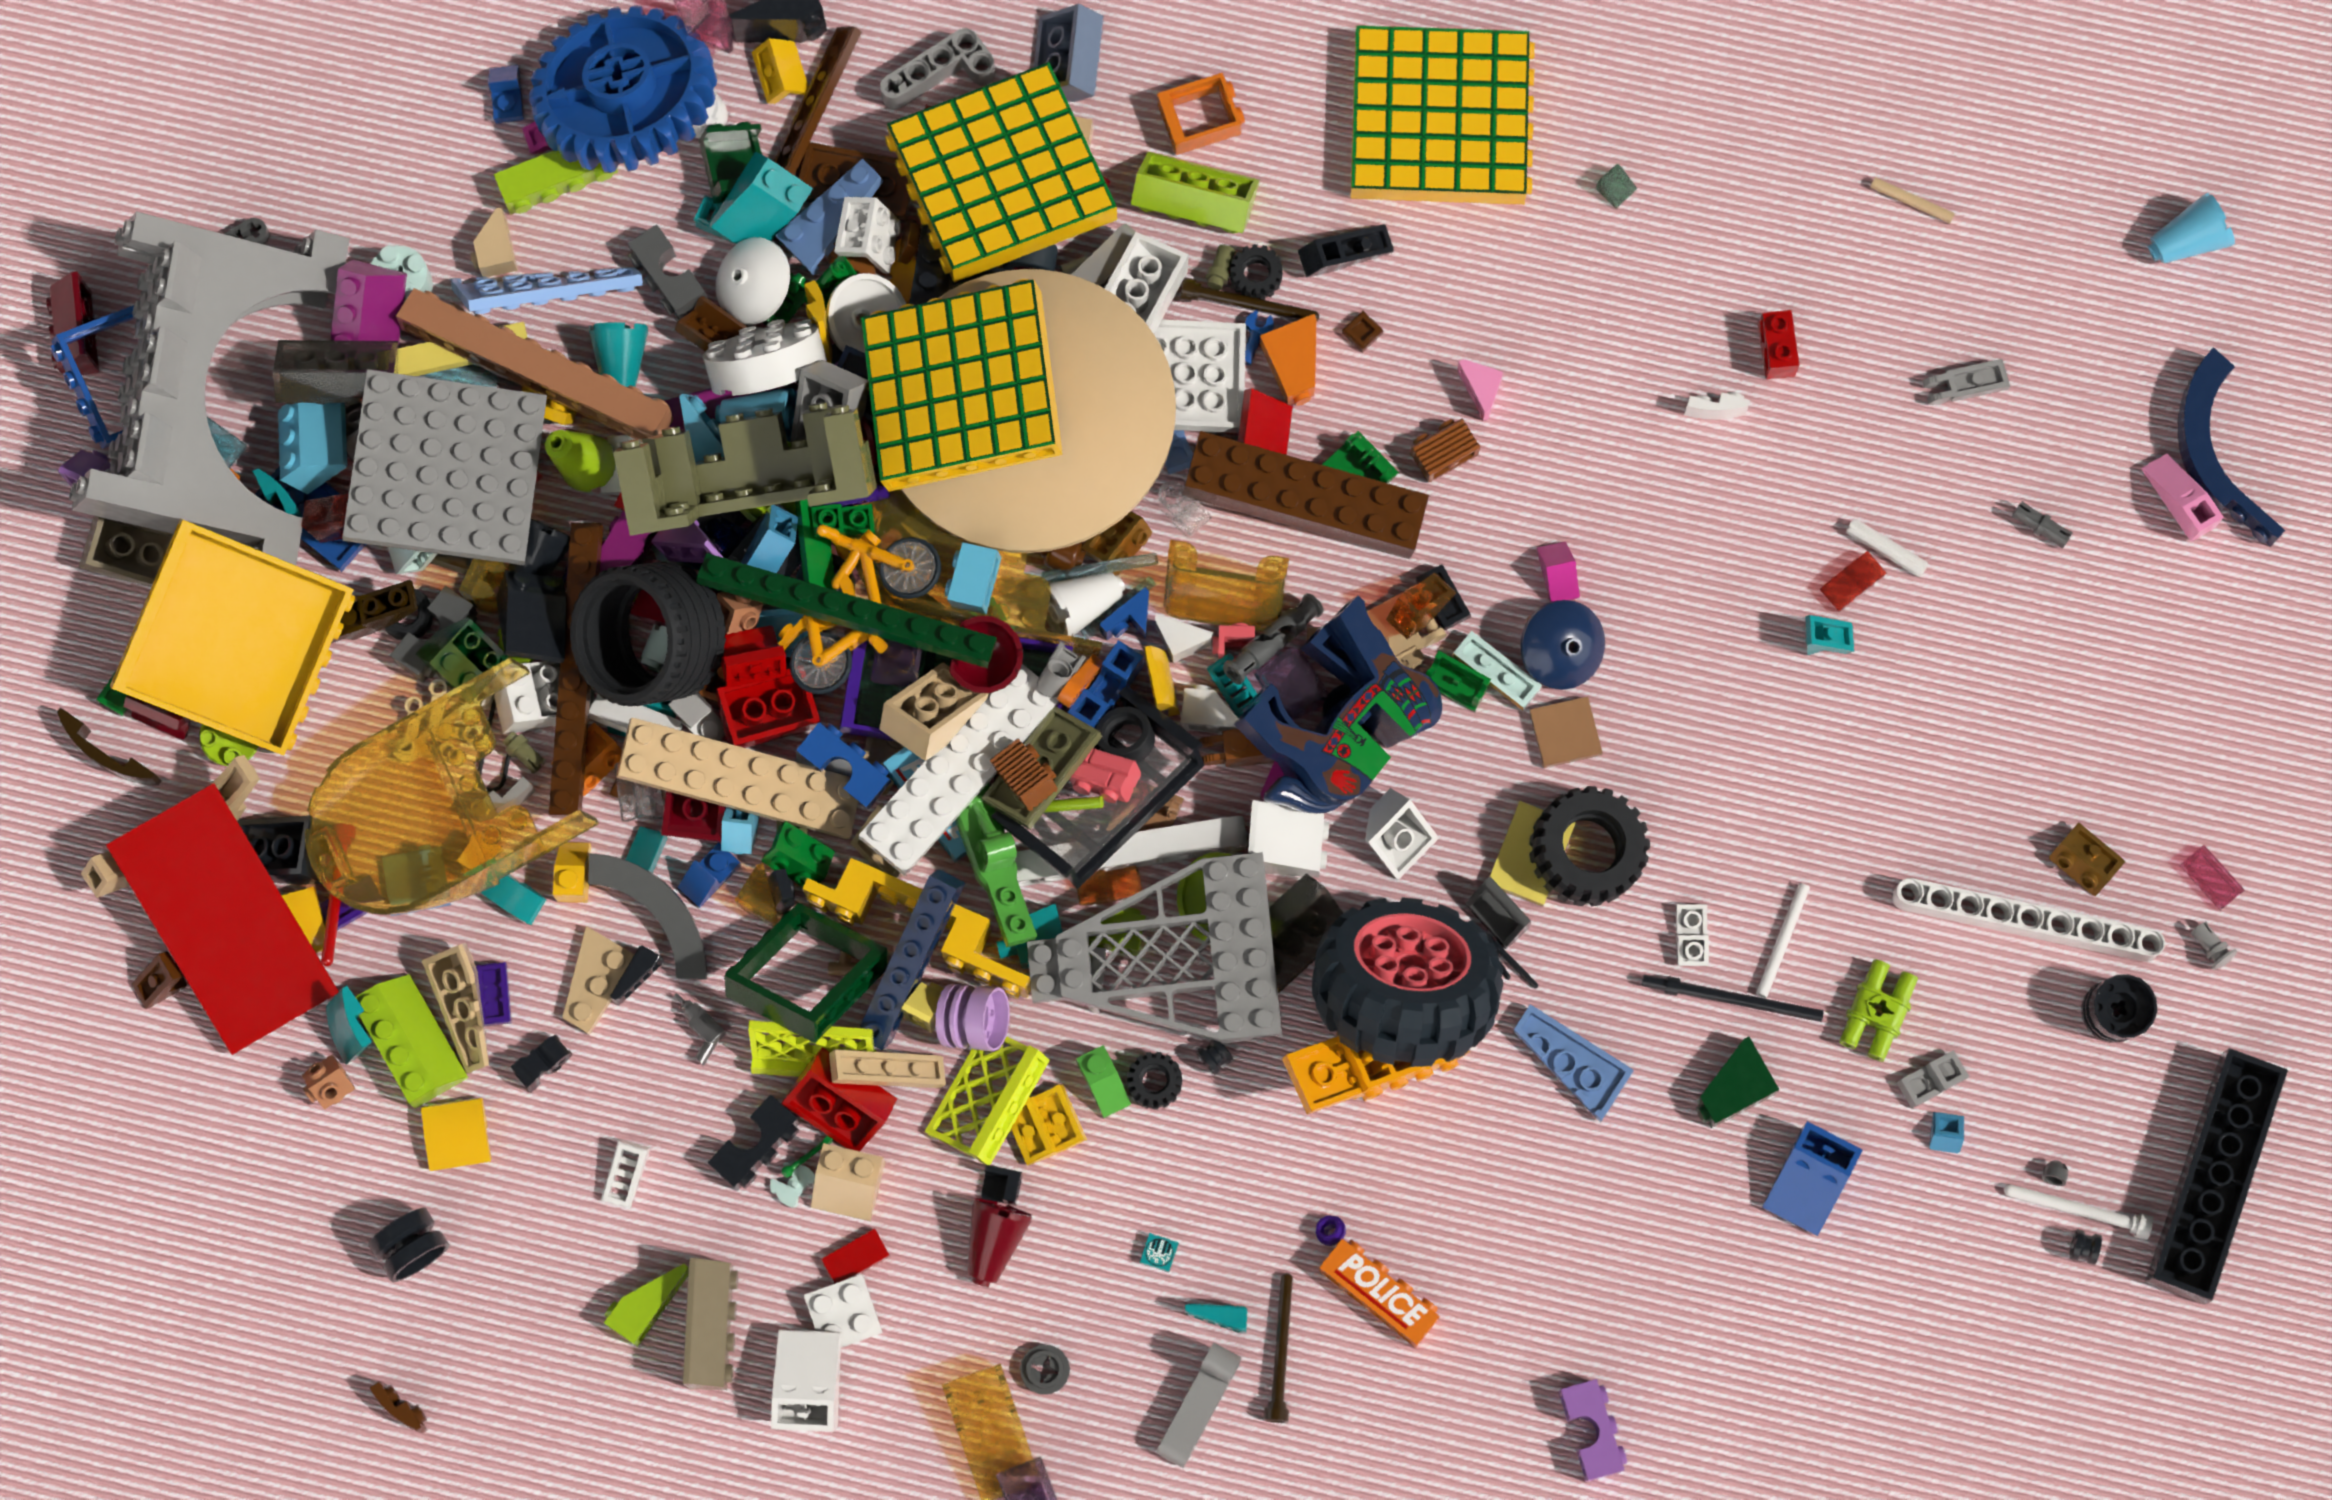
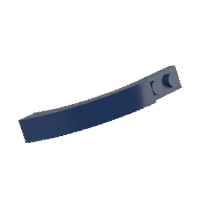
M2213 347L2190 378L2181 400L2178 415V443L2186 472L2208 493L2220 512L2227 508L2235 521L2241 524L2244 523L2252 530L2253 536L2259 542L2266 543L2271 547L2286 530L2232 483L2219 464L2213 449L2210 434L2212 405L2219 387L2236 367Z

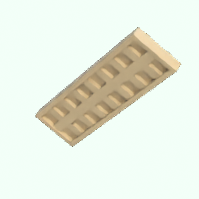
M632 717L629 719L616 778L772 820L786 821L791 825L848 840L851 837L858 801L843 789L851 777L827 770L821 771L816 767Z

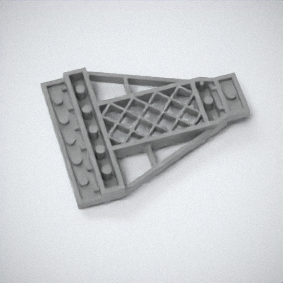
M1263 852L1201 859L1060 933L1054 939L1027 941L1031 993L1034 1004L1062 1000L1084 1004L1215 1040L1222 1044L1282 1035ZM1202 870L1206 911L1201 914L1175 917L1165 916L1162 889ZM1157 893L1159 914L1155 919L1101 924L1102 921ZM1208 923L1209 933L1205 929H1203L1199 924ZM1188 926L1180 937L1169 929L1172 927ZM1194 928L1207 936L1197 950L1184 941ZM1158 929L1150 940L1138 932ZM1164 931L1177 940L1166 954L1154 945ZM1128 933L1119 944L1108 936L1110 934ZM1134 934L1146 943L1136 957L1123 948ZM1098 936L1093 941V943L1089 945V937ZM1103 938L1116 947L1106 960L1093 951ZM1209 943L1211 945L1212 963L1201 955ZM1181 944L1193 953L1183 967L1170 958ZM1150 948L1163 957L1153 970L1140 961ZM1120 951L1133 960L1122 974L1110 965ZM1090 954L1102 963L1093 976ZM1197 958H1200L1210 966L1200 981L1187 971ZM1167 961L1180 970L1169 984L1157 975ZM1137 964L1149 973L1139 987L1126 978ZM1106 968L1119 977L1109 990H1106L1096 982ZM1213 973L1214 979L1207 980ZM1184 974L1193 981L1177 983ZM1153 978L1163 984L1146 987ZM1123 981L1132 987L1131 989L1116 990ZM1093 984L1102 992L1094 993ZM1215 990L1219 1024L1217 1032L1175 1022L1174 994ZM1167 995L1169 1019L1116 1006L1108 1001Z

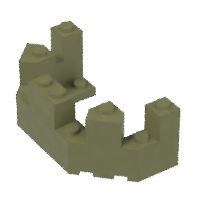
M827 402L809 405V410L802 414L806 438L791 441V446H788L782 411L773 413L772 408L756 410L755 416L744 417L743 413L725 416L726 421H722L718 425L724 457H721V453L704 455L703 461L695 462L689 430H680L679 426L662 429V434L642 439L643 444L639 443V439L621 442V447L613 452L630 536L687 527L701 516L805 499L808 500L810 507L869 497L877 488L868 440H863L857 408L849 410V405L827 406Z

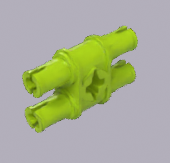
M1874 959L1864 982H1861L1856 987L1858 991L1851 1008L1846 1011L1848 1021L1839 1044L1849 1049H1856L1865 1026H1871L1875 1028L1876 1034L1867 1056L1876 1061L1884 1062L1893 1039L1901 1034L1899 1030L1907 1012L1911 1010L1909 1000L1918 977L1902 971L1892 995H1887L1883 993L1881 987L1890 965L1884 961ZM1877 1004L1882 1006L1881 1011L1883 1012L1879 1017L1875 1015L1876 1009H1874Z

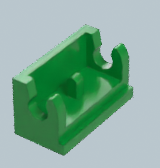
M1438 651L1426 675L1436 683L1440 694L1475 713L1489 689L1491 679L1445 653Z

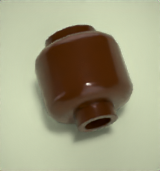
M1082 542L1069 547L1041 552L1040 557L1044 558L1046 567L1069 574L1073 571L1074 567H1081L1086 551L1081 550Z

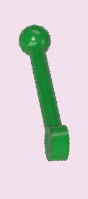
M829 1136L825 1137L822 1142L793 1164L784 1166L781 1170L784 1177L792 1176L796 1168L822 1149L823 1143L831 1144L834 1139Z

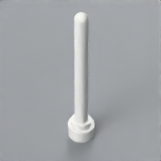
M2012 1184L2006 1185L2004 1188V1193L2009 1197L2127 1228L2136 1238L2148 1240L2151 1233L2153 1216L2140 1213L2139 1216L2133 1215V1217Z

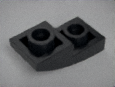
M785 868L774 870L768 878L769 888L778 914L786 913L794 905L795 900L794 885L791 878L787 876Z

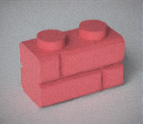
M1093 748L1069 780L1073 789L1080 794L1089 795L1092 792L1102 796L1103 800L1109 803H1116L1117 800L1127 803L1133 793V788L1136 787L1141 776V771L1134 760Z

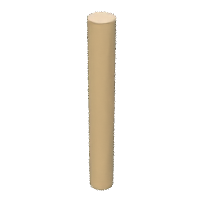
M1875 177L1870 187L1949 224L1955 215L1954 212Z

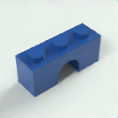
M1118 640L1103 661L1101 671L1088 690L1084 688L1067 713L1096 729L1099 720L1108 711L1113 710L1120 701L1119 692L1126 685L1130 687L1144 667L1143 656Z
M819 722L796 751L821 771L834 760L842 759L848 761L852 767V776L843 789L869 810L892 782L886 777L889 771L877 761L870 764L863 757L866 752L854 742L849 746L840 739L843 733L832 724L828 723L825 727Z

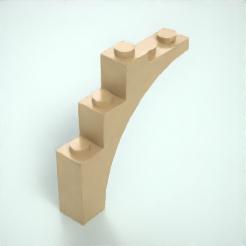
M245 755L235 757L211 784L215 783L238 821L247 808L244 804L245 799L260 778ZM110 851L92 857L81 872L96 898L130 886Z

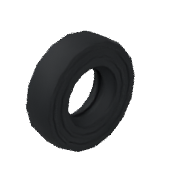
M414 589L418 607L416 620L411 624L404 625L397 622L384 628L395 639L402 640L408 632L416 638H420L432 626L434 617L427 609L431 602L418 589Z

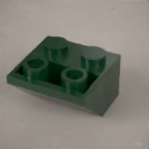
M469 617L435 632L416 653L455 693L466 700H469L509 657L504 655V651Z

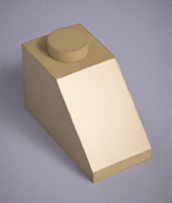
M502 207L496 208L473 241L475 252L471 253L474 269H480L482 276H488V278L518 271L506 216Z

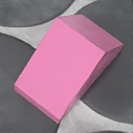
M1463 359L1458 362L1457 372L1482 420L1485 421L1489 419L1502 382L1503 372Z

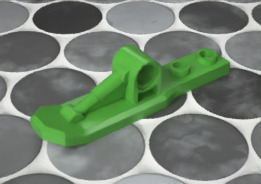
M988 783L955 821L975 878L988 894L1007 948L1026 943L1027 941H1034L1037 934L1017 881V864L1015 861L1017 851L1014 839L1009 832L1005 833L1004 828L992 819L991 815L996 810L985 804L982 800V797L990 788Z

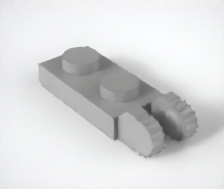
M2003 359L1948 370L1944 374L1928 377L1922 381L1924 388H1934L1945 383L1948 387V391L1930 395L1927 398L1929 405L1942 404L1950 400L1954 402L2010 388Z

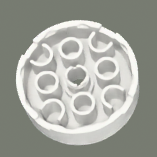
M784 319L769 322L767 324L768 327L756 329V326L739 330L740 335L708 344L709 349L703 354V360L713 393L723 395L725 390L731 391L733 396L774 389L798 381L802 368L820 360L827 362L817 325L812 324L810 319L786 324Z

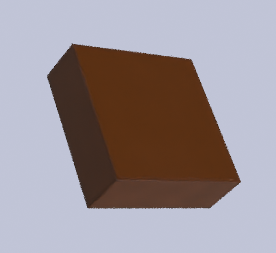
M1364 311L1342 330V334L1362 353L1384 332Z

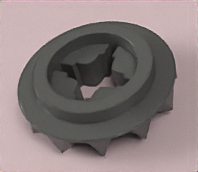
M1038 1345L1030 1349L1023 1357L1020 1374L1024 1384L1031 1391L1043 1395L1053 1394L1062 1389L1066 1384L1070 1374V1365L1066 1355L1059 1348L1052 1345ZM1047 1357H1050V1368L1058 1372V1375L1054 1373L1053 1375L1048 1374L1043 1383H1041V1373L1036 1368H1032V1365L1043 1366L1044 1362L1047 1361Z

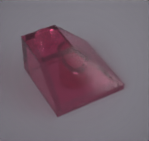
M673 0L688 35L730 54L733 51L732 21L726 10L727 5L723 0Z

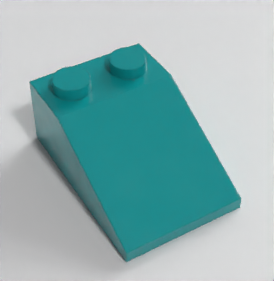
M755 152L709 227L735 244L755 237L772 241L775 235L799 212L813 188L771 159Z

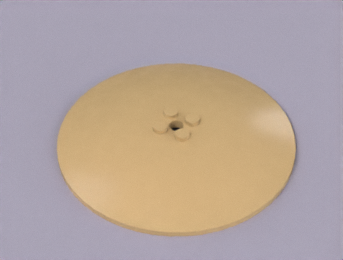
M1019 269L988 274L970 280L951 289L939 298L955 297L961 292H978L992 285L1005 286L1013 284L1020 279L1035 280L1042 293L1063 455L901 490L922 515L954 537L973 545L998 551L1035 553L1061 549L1086 541L1122 520L1139 504L1157 480L1167 460L1175 429L1176 399L1171 370L1162 347L1144 320L1128 304L1101 286L1077 276L1049 270Z

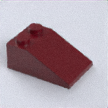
M666 791L661 835L721 842L722 819L726 807Z

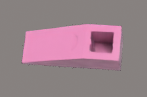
M2167 453L2141 469L2191 542L2216 528L2224 518L2208 493Z

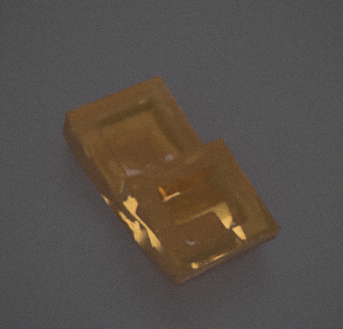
M1134 865L1111 871H1096L1077 890L1079 905L1086 906L1122 901L1142 891L1139 867Z

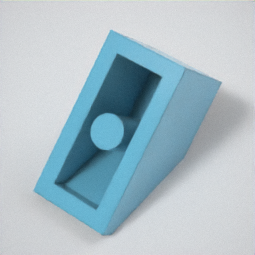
M726 807L722 819L721 851L734 854H751L757 837L759 816Z

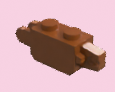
M1239 729L1224 730L1222 735L1207 736L1199 739L1203 745L1202 747L1205 748L1223 746L1224 753L1208 754L1202 757L1204 765L1207 766L1225 764L1226 767L1234 768L1274 763V760L1266 758Z

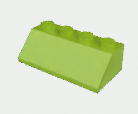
M1148 151L1136 174L1131 205L1138 206L1140 210L1146 212L1157 211L1165 213L1173 219L1184 218L1192 220L1200 226L1212 225L1220 227L1228 233H1243L1249 221L1260 180Z
M410 974L376 984L355 996L365 1010L360 1015L362 1022L412 1107L417 1109L469 1078Z

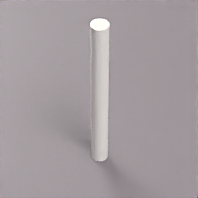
M1799 883L1756 991V995L1760 997H1768L1810 889L1805 884Z

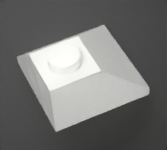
M1390 788L1369 810L1365 841L1392 876L1399 880L1439 837L1413 802Z

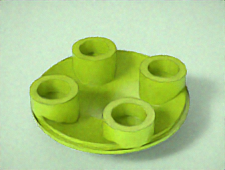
M204 724L201 725L199 732L201 748L210 760L219 765L228 766L235 757L245 755L247 760L254 756L259 747Z

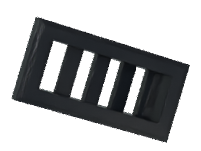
M642 945L639 946L610 995L612 1001L617 1005L623 1003L664 962L662 956Z

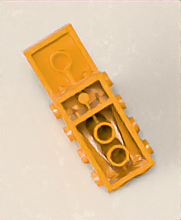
M1337 1033V1037L1286 1054L1282 1060L1308 1115L1352 1098L1355 1100L1362 1097L1364 1102L1381 1095L1389 1087L1394 1091L1408 1085L1407 1080L1416 1078L1417 1082L1425 1080L1434 1075L1433 1071L1441 1069L1442 1073L1459 1066L1457 1061L1462 1057L1450 1062H1446L1443 1058L1436 1059L1432 1066L1411 1067L1410 1062L1395 1060L1394 1065L1373 1060V1054L1364 1050L1356 1053L1340 1042Z

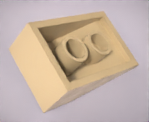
M944 662L890 698L883 706L879 730L924 761L942 750L989 695V693H975L962 687L950 674V667Z

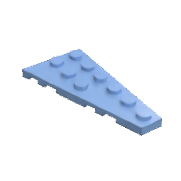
M635 267L599 269L595 271V275L591 276L580 271H569V275L566 277H554L553 272L507 275L503 277V281H497L486 276L477 277L474 283L462 284L461 278L451 279L452 291L470 312L473 311L474 314L489 313L491 308L502 307V309L506 310L516 309L520 307V304L530 302L532 305H544L550 299L560 298L562 301L577 299V295L583 294L602 296L606 294V291L615 289L618 292L633 291L635 286L643 285L642 274Z

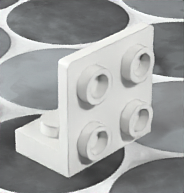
M844 197L834 252L838 256L866 257L880 271L890 273L891 265L896 257L895 244L901 230L900 220L877 198Z

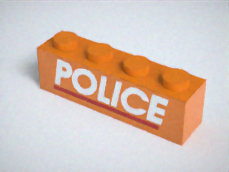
M1341 1239L1319 1267V1272L1410 1345L1417 1348L1439 1320L1440 1316L1436 1313L1438 1308L1426 1298L1419 1300L1412 1294L1414 1289L1401 1278L1395 1281L1387 1274L1389 1269L1379 1260L1374 1259L1371 1262L1363 1255L1365 1250L1355 1241L1350 1239L1349 1242H1346L1344 1239Z

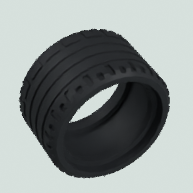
M668 561L626 565L604 570L599 575L592 577L590 582L586 583L584 589L579 593L572 611L570 641L574 660L586 683L591 686L592 690L599 693L600 697L608 699L613 704L617 703L620 706L627 705L628 707L677 700L692 696L697 691H701L704 685H708L711 678L715 676L724 655L726 642L724 615L715 592L710 587L697 584L698 574H696L695 570L692 568L688 569L686 565ZM641 589L651 595L659 606L667 629V654L664 666L656 677L649 675L636 659L629 637V614L632 602Z

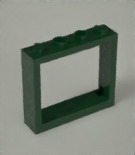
M798 902L790 911L784 913L781 920L772 929L764 933L762 939L753 948L751 947L745 952L743 958L736 965L729 967L724 975L725 995L750 1010L816 1043L886 971L888 966L887 948ZM800 930L860 960L811 1011L750 980Z

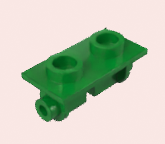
M838 256L816 281L823 295L825 309H827L829 298L838 284L851 276L857 275L846 256ZM805 293L804 301H805V303L808 305V303H807V298H806V293Z

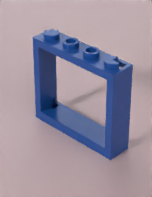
M134 305L57 334L51 341L53 344L51 345L52 354L57 362L61 361L65 369L63 373L64 380L69 389H74L78 397L76 400L77 408L82 416L87 417L91 425L89 427L91 438L95 443L100 444L101 449L109 447L111 441H115L118 435L122 434L123 430L109 435L68 344L135 319L132 316Z

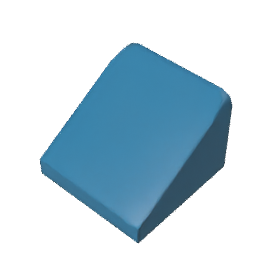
M1933 1112L1930 1149L1959 1153L1964 1141V1116Z

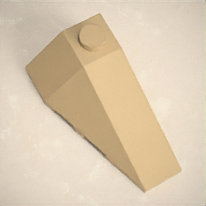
M463 943L421 961L467 1074L488 1066L489 1061L478 971L467 943Z

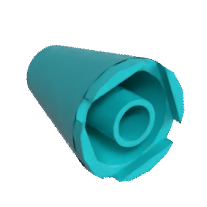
M623 322L590 325L589 334L598 373L600 375L605 373L612 376L623 386L628 387L630 385L636 387L648 336V326L634 323V329H630V326L625 325Z

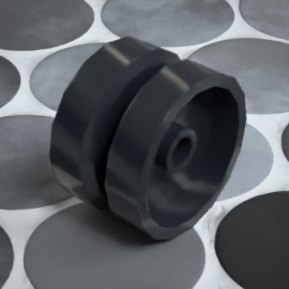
M425 1207L411 1211L396 1219L378 1232L368 1244L378 1260L387 1259L383 1270L393 1283L404 1280L423 1270L442 1256L450 1246L440 1230L431 1231L435 1221Z

